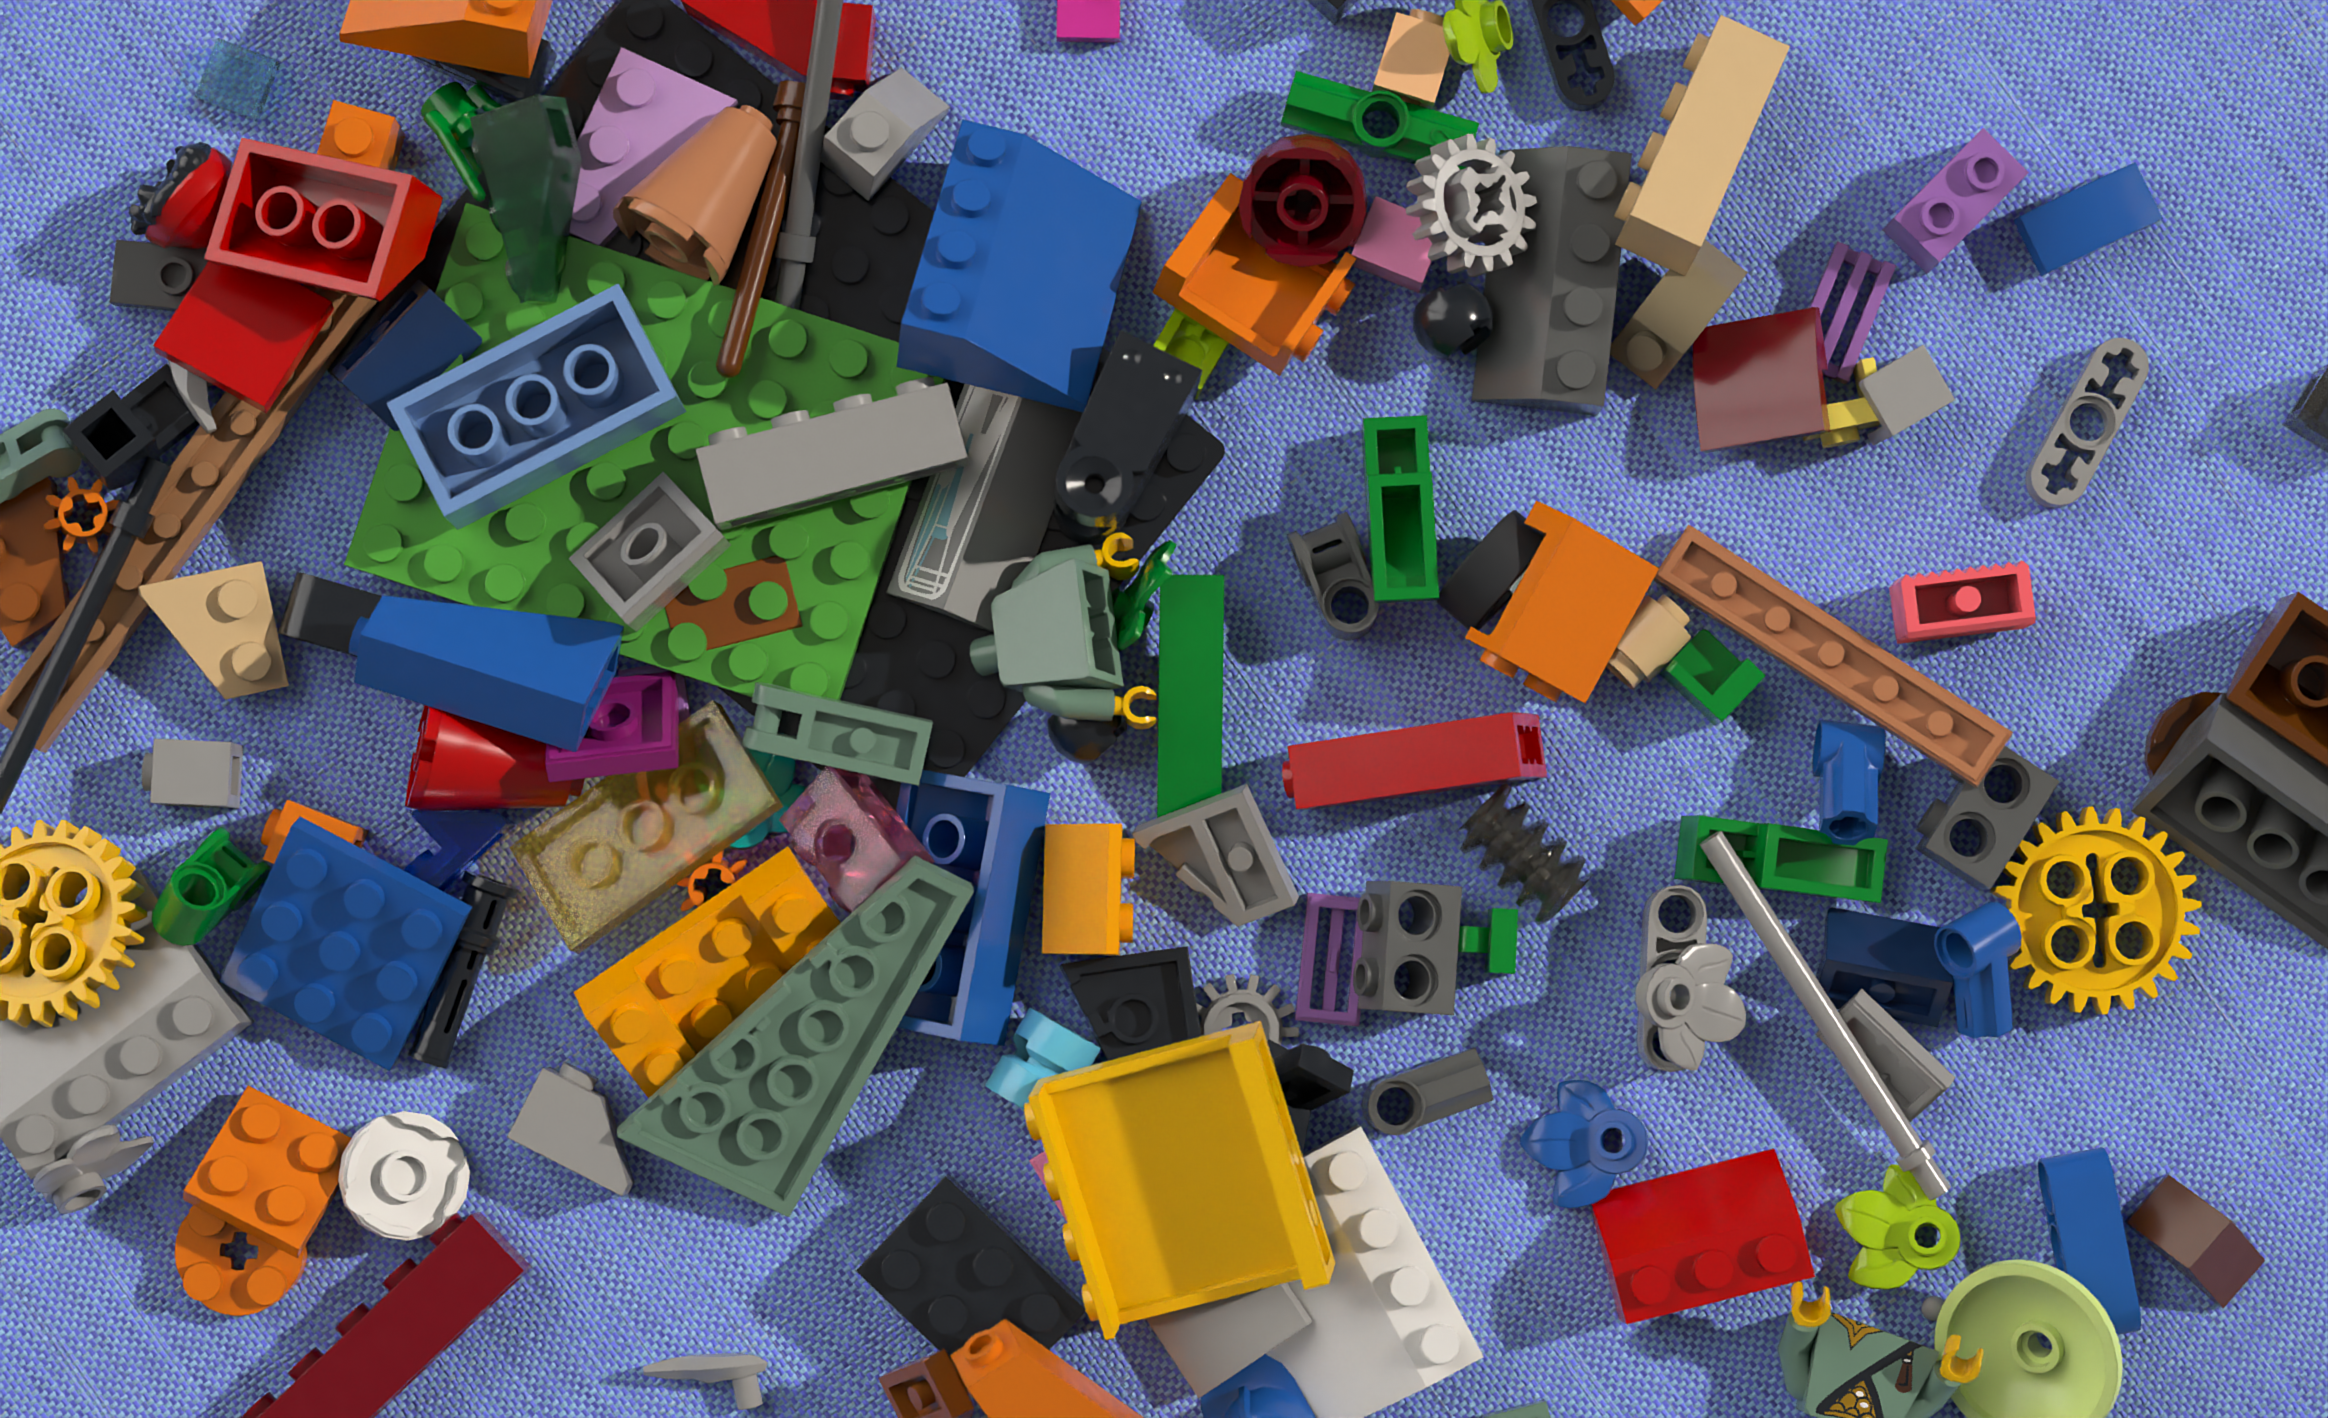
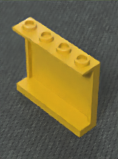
M1261 1021L1038 1079L1028 1097L1029 1102L1024 1104L1027 1128L1034 1141L1042 1140L1049 1162L1043 1166L1045 1184L1053 1201L1061 1200L1068 1222L1063 1224L1065 1247L1073 1262L1080 1260L1087 1283L1082 1285L1084 1307L1092 1322L1099 1320L1105 1340L1115 1338L1121 1324L1299 1279H1301L1304 1290L1330 1283L1335 1260Z

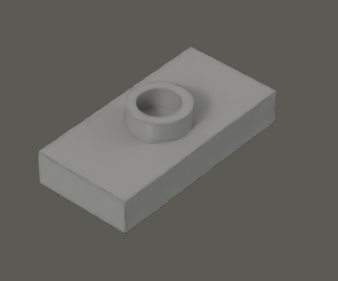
M1863 989L1859 990L1838 1010L1840 1016L1909 1122L1944 1093L1954 1081L1955 1077ZM1818 1030L1815 1035L1830 1048L1827 1041L1825 1040L1821 1032Z

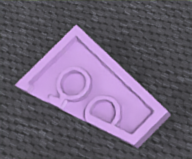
M621 47L541 220L544 224L577 239L604 247L620 230L613 218V208L618 201L725 107L736 108L739 105L737 99Z

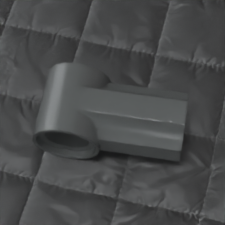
M1473 1047L1392 1077L1378 1079L1370 1084L1364 1092L1361 1106L1363 1116L1369 1126L1377 1132L1396 1136L1407 1134L1417 1127L1493 1101L1494 1098L1485 1067L1476 1048ZM1396 1087L1406 1094L1409 1100V1111L1404 1120L1390 1125L1379 1116L1377 1102L1382 1092Z

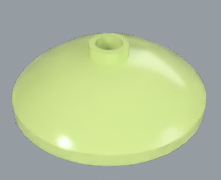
M1998 1261L1979 1268L1955 1286L1943 1303L1935 1327L1934 1346L1935 1350L1940 1352L1937 1361L1942 1360L1947 1338L1955 1334L1961 1336L1959 1349L1955 1354L1957 1357L1970 1359L1976 1355L1979 1348H1982L1984 1351L1979 1375L1973 1381L1961 1383L1951 1396L1956 1406L1967 1418H2106L2118 1397L2122 1381L2121 1347L2108 1314L2093 1294L2076 1279L2057 1268L2035 1261ZM2037 1333L2044 1334L2050 1340L2052 1349H2047L2039 1343Z

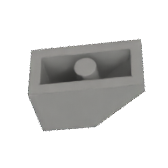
M901 67L865 90L824 136L821 163L870 201L949 112L950 106Z
M563 1062L559 1071L551 1067L542 1068L507 1138L621 1196L629 1194L635 1181L622 1141L617 1137V1125L608 1097L593 1089L598 1078L566 1062Z

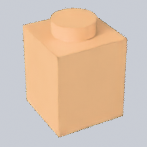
M1411 9L1409 16L1396 12L1372 92L1377 90L1390 91L1399 96L1404 102L1433 109L1450 55L1443 33V17L1420 9Z

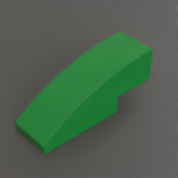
M1427 415L1363 418L1361 428L1374 603L1439 600L1432 472H1430Z
M1701 815L1681 816L1674 879L1725 885L1700 846V843L1705 839L1722 831L1759 890L1881 903L1888 839L1868 838L1859 841L1855 846L1833 843L1828 835L1815 829L1771 823H1753Z

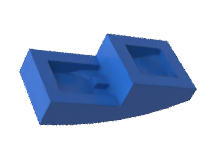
M2136 162L2047 202L2017 217L2013 221L2042 277L2085 258L2109 244L2148 228L2162 220L2163 217Z

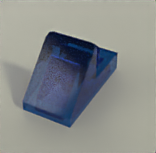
M409 810L408 812L442 849L436 855L429 849L425 850L403 871L445 892L464 874V871L469 870L510 832L515 825L507 816L500 814Z

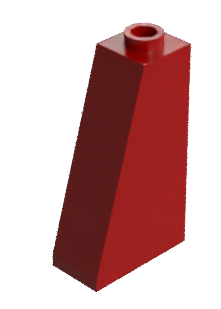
M1518 712L1287 746L1289 760L1284 761L1282 764L1284 789L1289 799L1295 798L1296 810H1313L1547 778L1539 715Z

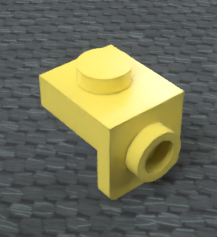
M1874 357L1861 359L1854 367L1853 373L1859 398L1827 405L1831 432L1803 436V441L1821 438L1823 448L1841 446L1859 441L1858 430L1880 425L1879 420L1859 387L1862 379L1877 371Z

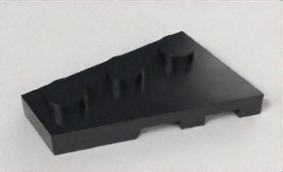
M1188 946L1060 965V969L1107 1061L1201 1037Z

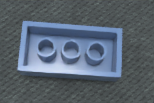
M619 284L604 290L387 403L444 517L457 530L687 412L634 309Z

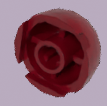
M1301 134L1283 137L1260 152L1245 173L1238 206L1243 229L1250 239L1252 235L1255 241L1266 249V255L1277 262L1306 267L1326 264L1338 257V252L1348 247L1352 240L1354 243L1362 231L1368 199L1363 173L1347 150L1331 139Z

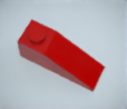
M681 0L686 13L792 79L806 83L817 0ZM843 2L829 99L852 100L854 99V91L864 92L870 88L876 26L873 5Z

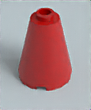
M427 705L423 706L417 731L420 733L416 752H413L405 798L406 808L417 809L418 811L565 807L569 795L580 797L585 778L549 782L545 765L546 743Z

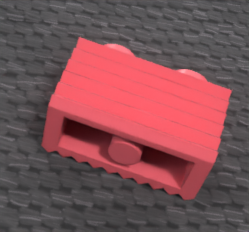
M2022 560L2015 564L2007 562L2001 566L1995 563L1988 568L1982 565L1976 569L1970 566L1963 571L1959 568L1951 572L1943 570L1937 574L1931 571L1924 576L1921 573H1917L1912 577L1906 574L1895 580L1889 587L1897 644L2024 629L2035 624L2036 621L2029 565Z

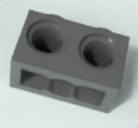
M2006 746L1990 768H2001L2012 778L2013 792L2006 802H1996L1987 795L1984 788L1985 777L1976 789L1951 773L1950 777L1958 781L1948 799L1944 803L1936 798L1916 827V830L1924 836L1915 849L1979 891L1992 888L2060 782ZM1960 820L1972 824L1979 835L1978 847L1969 857L1955 852L1950 844V831Z
M1366 881V891L1361 896L1357 908L1358 926L1363 931L1361 957L1357 960L1353 971V987L1355 993L1359 996L1358 1009L1454 1015L1462 886L1399 881ZM1405 900L1411 904L1414 913L1413 922L1406 931L1401 927L1398 918L1399 908ZM1401 964L1407 968L1409 973V985L1402 995L1397 992L1394 984L1395 972Z

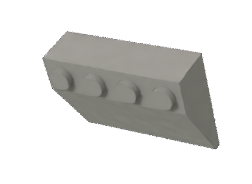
M141 869L135 871L129 878L142 885L145 892L130 903H134L147 911V917L131 923L130 929L144 937V942L137 945H126L123 953L130 957L135 965L133 968L116 966L112 974L117 979L120 988L115 991L103 984L97 988L96 991L100 1001V1007L97 1009L83 1001H78L77 1020L73 1022L59 1015L57 1011L54 1023L50 1028L37 1023L33 1018L27 1028L19 1026L8 1020V1018L4 1021L0 1020V1138L30 1179H35L38 1172L47 1164L67 1158L73 1144L83 1135L104 1125L117 1126L254 1023L230 988L219 982L221 976L196 943L186 946L173 944L162 938L155 930L151 920L152 910L160 894ZM71 948L61 956L58 968L68 961L71 955Z

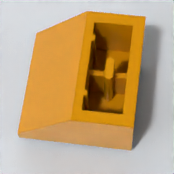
M1045 824L1042 954L1120 956V943H1133L1134 905L1133 903H1121L1122 879H1134L1135 838H1123L1122 824Z

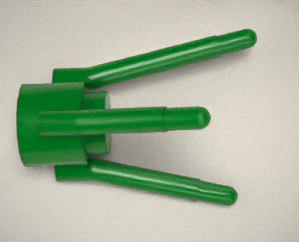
M457 81L450 82L437 89L425 101L421 109V116L437 135L476 201H483L486 194L477 176L486 165L472 144L478 141L487 129V123L483 120L484 111L541 147L549 144V137L493 100L480 84L474 85L467 91L461 83Z

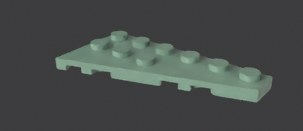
M914 855L617 1127V1137L790 1217L974 892L972 883Z

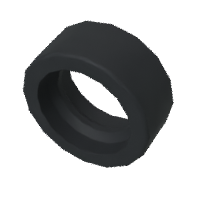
M1516 510L1508 513L1480 541L1439 592L1437 603L1468 630L1470 627L1480 630L1512 597L1513 594L1509 588L1526 571L1545 537L1544 534L1525 524L1526 518Z

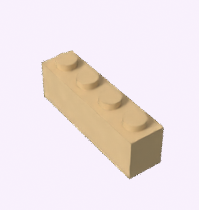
M1720 15L1710 37L1699 32L1697 33L1682 65L1683 68L1693 72L1687 86L1677 81L1675 82L1660 114V117L1671 121L1666 133L1663 136L1655 131L1652 132L1637 164L1638 167L1648 171L1642 186L1630 181L1614 217L1625 221L1615 245L1686 276L1704 242L1790 46L1723 15Z

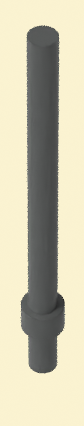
M817 0L785 232H778L775 257L781 258L775 303L800 310L806 262L813 263L816 237L810 236L843 0Z

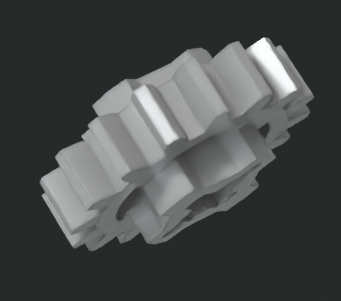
M1467 134L1432 146L1430 148L1431 155L1418 159L1414 164L1422 176L1408 181L1406 184V188L1418 196L1416 204L1405 208L1406 215L1419 217L1421 221V226L1412 234L1414 239L1421 240L1428 237L1432 245L1427 257L1433 261L1447 256V272L1452 274L1467 269L1470 277H1476L1513 264L1512 256L1525 252L1528 248L1527 243L1520 234L1536 228V223L1531 218L1525 216V208L1537 203L1535 196L1523 194L1521 186L1530 177L1528 172L1514 174L1510 167L1513 164L1515 154L1512 151H1508L1496 156V143L1493 138H1487L1476 143L1474 135ZM1457 166H1464L1467 168L1460 170ZM1482 241L1485 246L1476 245L1475 243Z

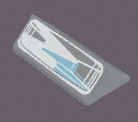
M964 384L955 411L970 465L930 475L886 593L994 633L991 604L996 596L1011 589L1012 582L1039 552L1054 511L1055 481L1059 464L1067 452L1083 412Z

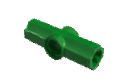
M1296 71L1280 126L1356 147L1361 153L1369 157H1391L1415 164L1418 159L1431 155L1430 148L1449 139L1454 140L1467 134H1473L1475 138L1479 123L1404 102L1399 96L1390 91L1377 90L1369 92ZM1384 111L1394 118L1397 130L1390 137L1384 139L1375 138L1365 131L1362 120L1370 112ZM1457 166L1460 170L1467 168L1464 166Z

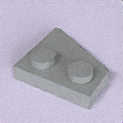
M1247 784L1139 824L1132 833L1136 843L1144 849L1151 846L1178 869L1175 875L1194 891L1207 895L1213 902L1214 908L1237 927L1295 906L1299 898Z

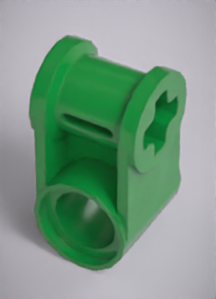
M223 827L215 830L185 862L175 869L152 910L151 920L155 930L170 943L186 946L194 945L201 941L232 911L239 910L252 898L265 882L272 869L264 861L256 864L229 841L230 833Z

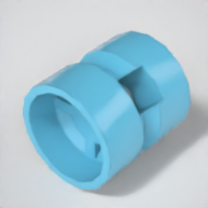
M1030 1007L1012 1037L1017 1050L1014 1054L1001 1056L985 1086L1024 1109V1104L1029 1102L1028 1097L1038 1079L1091 1066L1101 1048Z

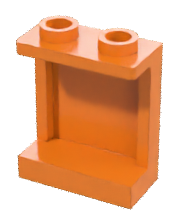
M1230 173L1165 263L1152 293L1280 376L1293 356L1301 362L1307 359L1324 332L1316 323L1325 310L1336 316L1356 286L1347 277L1357 258L1346 251L1338 264L1329 261L1326 264L1298 267L1277 262L1266 255V249L1259 245L1252 235L1250 239L1243 229L1238 204L1244 181Z
M1536 500L1524 523L1544 534L1545 537L1493 632L1487 635L1470 627L1465 638L1485 649L1479 661L1511 678H1514L1519 668L1527 672L1528 675L1523 682L1524 686L1554 702H1557L1561 693L1564 692L1586 704L1659 568L1577 519Z

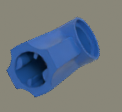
M1819 720L1813 746L1812 773L1813 776L1820 777L1819 832L1828 835L1835 844L1855 846L1859 841L1874 838L1878 826V783L1883 770L1886 747V732L1880 726Z
M1990 901L1939 928L1934 939L1937 957L1942 966L1953 975L1958 1032L1973 1039L2000 1037L2013 1029L2007 957L2019 950L2022 935L2014 915L2005 906L1997 902Z

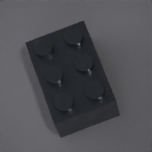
M949 1173L856 1270L860 1276L939 1351L945 1349L949 1359H952L951 1354L962 1348L973 1335L980 1331L991 1329L1004 1319L1050 1350L1086 1312L1083 1301Z

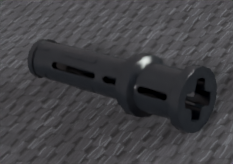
M464 871L462 877L466 888L461 901L472 906V909L430 993L412 1048L408 1052V1056L441 1068H447L449 1065L448 1060L464 1015L468 1009L469 1001L486 954L493 955L494 950H498L501 940L496 935L509 899H516L519 889L514 886L470 871Z

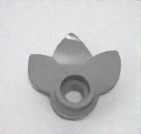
M1707 943L1690 945L1685 948L1674 964L1663 963L1655 966L1642 975L1636 986L1635 1000L1638 1010L1653 1025L1658 1027L1661 1051L1672 1064L1680 1068L1697 1070L1704 1055L1705 1041L1724 1042L1732 1040L1745 1027L1746 1011L1743 1001L1734 989L1724 985L1733 958L1731 951L1724 946Z
M116 1125L101 1126L88 1132L76 1141L71 1147L67 1158L49 1163L43 1167L33 1180V1186L36 1192H42L47 1203L56 1205L59 1213L68 1214L79 1211L93 1204L105 1194L107 1189L102 1179L128 1168L155 1142L151 1136H143L130 1141H120V1132Z

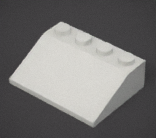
M1356 1125L1302 1154L1333 1253L1335 1267L1330 1283L1327 1285L1304 1290L1301 1279L1287 1282L1313 1322L1267 1352L1266 1355L1281 1362L1295 1378L1316 1418H1364L1435 1384L1483 1358L1482 1352L1362 1127Z

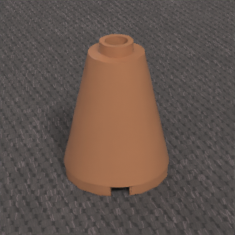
M742 105L740 109L725 107L618 201L613 208V218L620 230L629 239L636 230L651 243L644 253L660 265L704 280H708L711 276L713 285H718L727 273L777 146L776 138L771 133L773 129L772 122L763 113L748 105Z

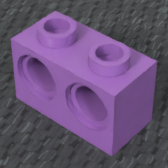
M1982 128L1883 228V231L1928 274L2029 172Z

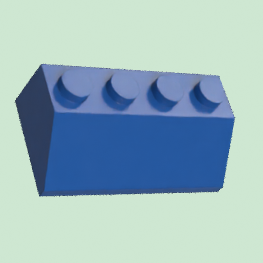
M922 770L919 786L901 782L883 884L915 855L972 883L974 892L897 1028L959 1041L1005 1046L1051 793Z

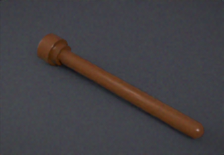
M785 80L779 83L773 104L774 111L778 113L776 123L781 126L777 138V146L772 156L716 361L717 372L724 378L737 376L743 364L792 184L806 83Z

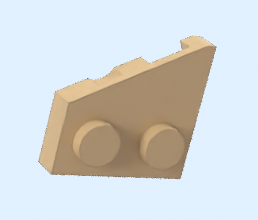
M262 561L138 586L140 597L154 611L171 632L174 639L202 670L205 677L223 699L289 686Z

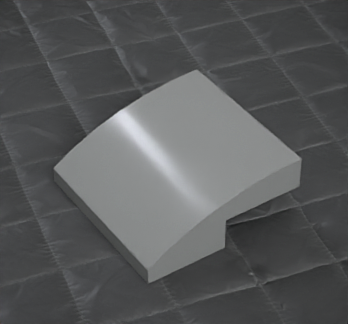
M1287 1283L1145 1318L1198 1398L1313 1322Z

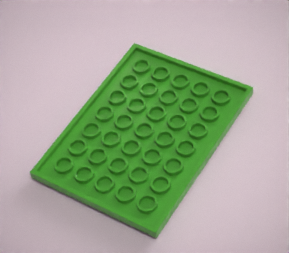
M466 203L435 293L482 338V344L465 362L619 284L634 309L687 412L459 530L444 517L401 431H394L390 428L344 565L463 605L613 622L624 626L619 655L750 698L753 696L755 683L762 682L840 700L912 480L721 531L714 522L696 449L709 446L708 436L722 430L746 427L747 435L773 429L771 419L783 414L808 410L811 419L834 413L833 403L847 397L871 394L872 402L898 396L896 386L908 381L933 377L936 386L945 383L946 379L897 367L899 342L760 298L741 371L733 378H724L717 372L716 361L736 292L735 289L719 284L714 286L713 282ZM462 354L442 374L463 364ZM664 472L731 544L722 555L688 584L691 592L701 600H715L722 596L727 587V576L723 569L777 555L786 561L803 627L706 651L707 637L704 631L696 624L688 622L678 624L671 630L664 607L636 632L619 617L569 558L654 479ZM766 581L759 583L753 588L749 596V605L752 612L758 618L771 621L778 619L785 613L788 606V597L785 590L779 584Z

